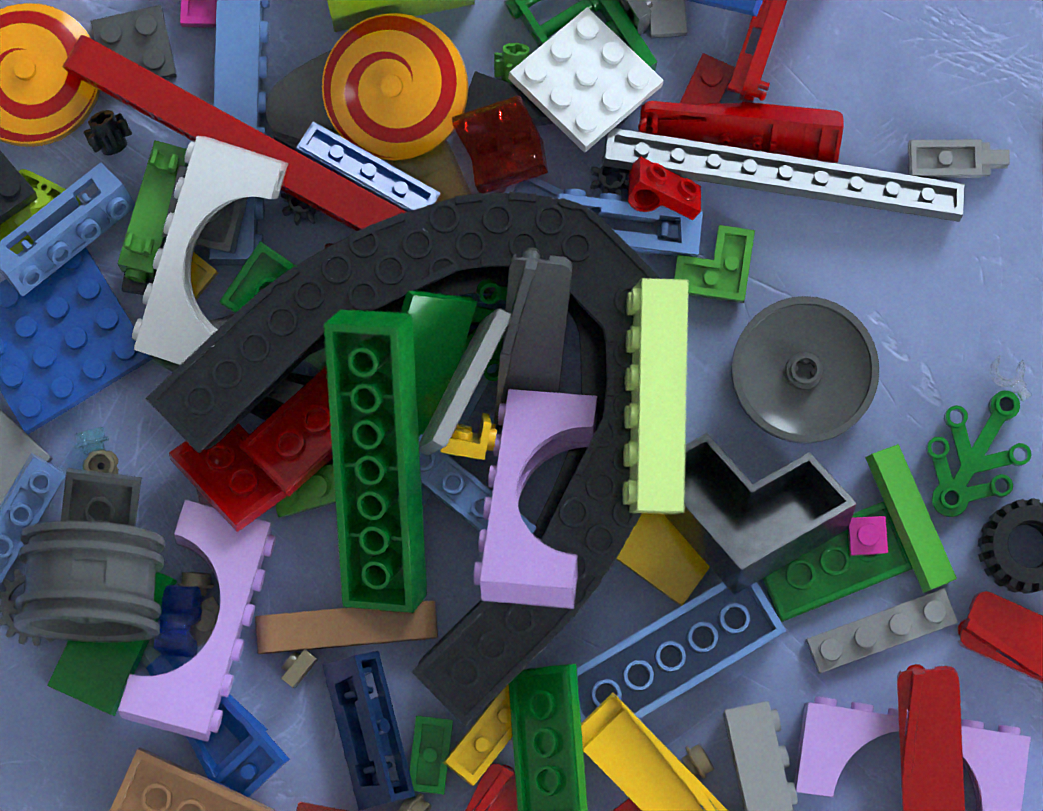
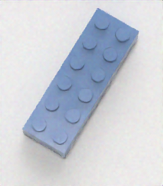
M721 582L578 667L577 678L581 723L613 692L640 719L785 633L786 629L759 584L756 582L734 595Z

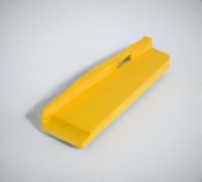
M614 692L581 723L583 751L642 811H728Z

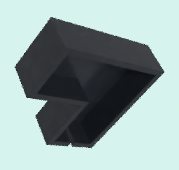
M706 433L685 444L684 512L664 515L735 595L847 530L857 503L810 452L761 480L752 483Z

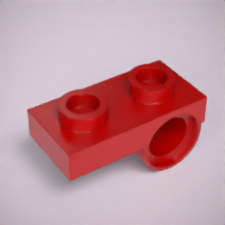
M640 156L634 162L629 172L628 202L633 209L640 212H650L663 205L694 220L701 212V186L688 178H683L665 169L658 163H653Z

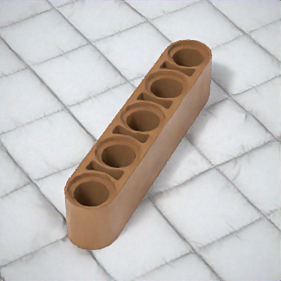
M422 601L413 613L349 607L255 616L257 654L438 638L435 601Z

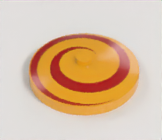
M23 3L0 9V141L6 144L21 147H37L57 142L69 136L85 122L98 100L100 90L73 76L62 67L80 35L91 37L78 21L57 8L44 4Z
M400 13L381 14L357 23L336 42L324 67L322 97L326 113L333 127L342 138L380 159L407 160L434 150L454 132L466 107L468 77L459 50L452 40L438 27L412 15Z

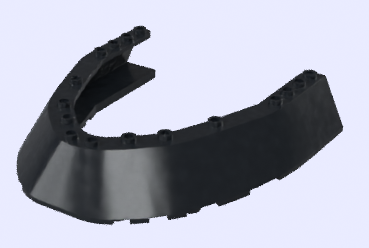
M522 192L459 195L406 213H400L363 228L309 257L299 265L294 266L262 289L145 398L200 454L203 450L217 445L309 355L326 348L324 323L339 310L401 313L407 290L460 296L477 294L478 284L485 279H492L499 285L508 286L512 256L517 253L516 258L522 257L523 254L521 253L527 248L533 247L538 249L542 254L541 260L549 261L550 255L564 257L571 261L573 271L568 313L572 317L579 334L581 395L597 396V427L588 447L568 450L553 489L535 524L537 530L533 535L540 542L556 551L577 555V583L573 608L480 600L420 659L418 665L411 672L464 727L574 618L602 582V579L613 565L642 514L629 513V505L623 504V484L630 480V466H624V445L631 441V429L625 428L624 415L625 406H629L632 399V391L625 389L626 368H630V365H632V353L626 352L627 330H631V326H633V315H627V295L641 279L660 278L599 215L579 203L564 198L559 199ZM488 287L484 290L483 294H493L495 288Z

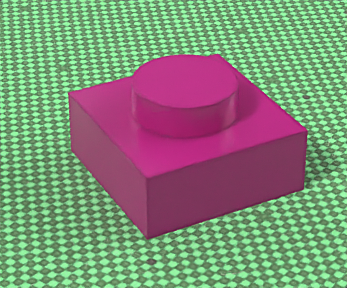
M181 0V26L216 28L217 0Z
M886 516L856 517L851 519L848 528L850 556L888 553Z

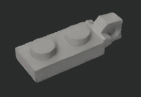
M982 139L909 140L908 175L925 178H981L982 176H990L991 169H1005L1010 165L1009 150H990V143L982 142Z

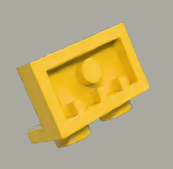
M482 412L478 433H473V427L457 424L447 446L440 449V452L485 460L486 450H494L497 434L496 424L491 423L490 414Z

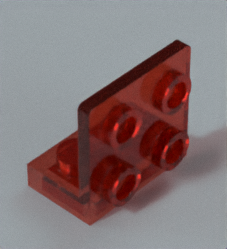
M514 96L452 117V125L472 159L475 187L479 193L485 194L548 173L544 142L520 96Z

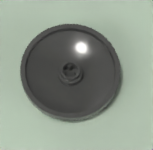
M798 296L780 300L769 305L755 315L747 324L734 349L731 376L735 395L740 406L759 428L784 441L802 444L817 443L844 433L856 424L868 410L874 399L879 382V359L870 333L852 312L827 299Z

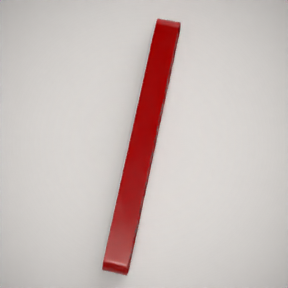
M80 35L62 66L73 76L193 142L196 141L197 136H205L288 163L280 190L356 232L400 213H406V211L87 36Z

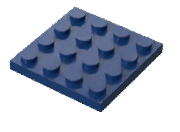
M86 247L23 297L6 279L0 282V391L27 435L154 359L152 355L133 350L136 340L132 339L134 325Z

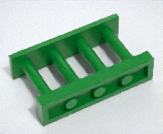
M506 0L504 2L513 19L517 20L520 18L538 47L549 40L548 37L562 29L587 7L595 13L600 11L607 21L604 24L653 71H656L657 60L618 0H581L542 25L538 24L529 10V7L541 0Z

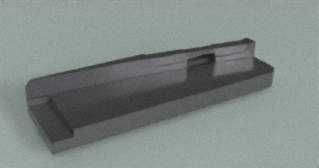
M533 247L525 249L521 253L523 254L522 257L516 258L517 253L512 256L509 268L505 311L511 314V319L503 333L494 416L495 429L499 430V427L503 428V426L498 425V412L500 403L506 404L508 389L559 393L573 266L569 259L550 255L549 261L541 260L542 254ZM515 295H516V300H515V303H514L513 311H512V313H511V309H512L513 302H514Z

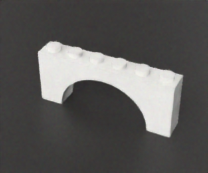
M197 136L196 141H191L186 150L184 161L188 163L185 178L180 177L176 184L174 198L178 199L174 213L170 212L165 221L163 232L167 234L164 248H159L153 262V269L157 270L153 284L149 283L145 289L142 303L147 306L143 319L138 318L132 333V339L136 340L133 350L179 365L218 330L201 312L192 289L191 261L198 237L205 225L219 210L236 200L253 196L278 199L288 166L286 162L205 136Z

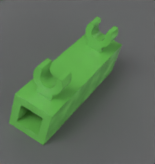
M154 140L117 263L122 272L126 271L124 277L140 283H146L147 277L155 279L157 270L153 269V262L158 249L164 248L166 238L162 237L178 167L179 165L188 167V163L184 161L186 148Z

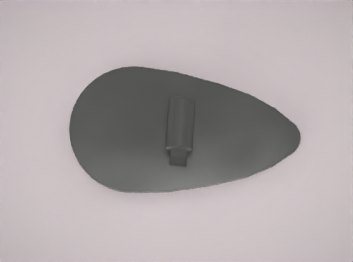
M331 50L294 69L271 89L266 102V117L269 126L275 134L279 132L302 139L313 121L330 131L334 129L326 113L322 97V76Z

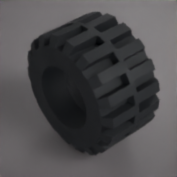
M1034 498L1016 500L995 511L989 517V521L983 525L981 532H983L982 537L978 539L977 547H981V553L978 556L980 562L984 561L987 567L984 569L987 576L992 575L996 579L994 581L995 584L999 587H1007V591L1028 594L1043 590V562L1034 568L1021 566L1012 558L1009 552L1008 539L1011 531L1020 525L1034 527L1043 536V503L1040 502V499Z

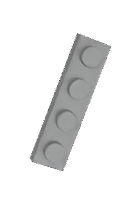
M944 588L807 638L806 642L818 674L954 625L958 621Z

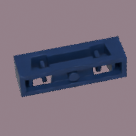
M379 650L353 655L322 665L358 810L415 796ZM370 673L373 675L378 697L370 699L369 694L373 693V687H367L365 676ZM386 756L394 757L399 780L390 779L388 769L393 766L390 761L386 762Z

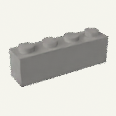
M769 701L725 710L723 718L744 811H793L792 805L798 804L794 783H787L784 768H788L790 765L785 745H778L776 732L781 731V723L777 709L771 710Z

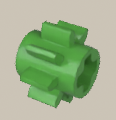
M508 43L504 45L502 53H494V76L501 77L502 81L513 84L508 79L509 72L532 54L530 53V48L522 43Z

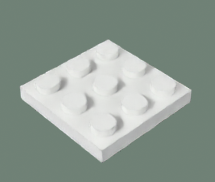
M588 7L511 70L508 78L584 153L658 91L664 81Z

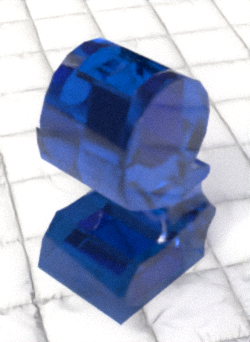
M166 586L162 597V613L159 616L160 632L155 637L153 647L164 656L193 658L197 655V640L191 636L190 627L198 623L202 616V597L199 586Z

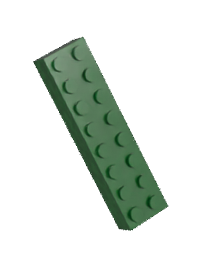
M339 310L324 323L342 606L413 613L427 596L412 314Z

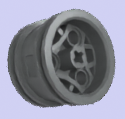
M87 521L47 522L30 525L22 529L20 541L25 546L21 547L19 551V560L26 564L24 594L17 596L15 600V608L22 612L14 617L13 626L17 630L51 639L102 643L142 641L159 635L160 626L153 620L161 615L160 605L154 602L156 572L164 567V558L158 554L165 549V539L161 535L146 529L127 525Z

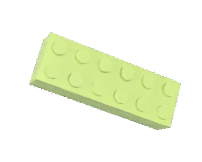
M641 279L627 295V315H633V326H631V330H627L626 352L632 353V365H630V368H626L625 389L632 391V399L629 406H625L624 415L625 428L631 429V441L624 445V466H630V480L623 484V504L629 505V513L676 514L684 512L688 280Z

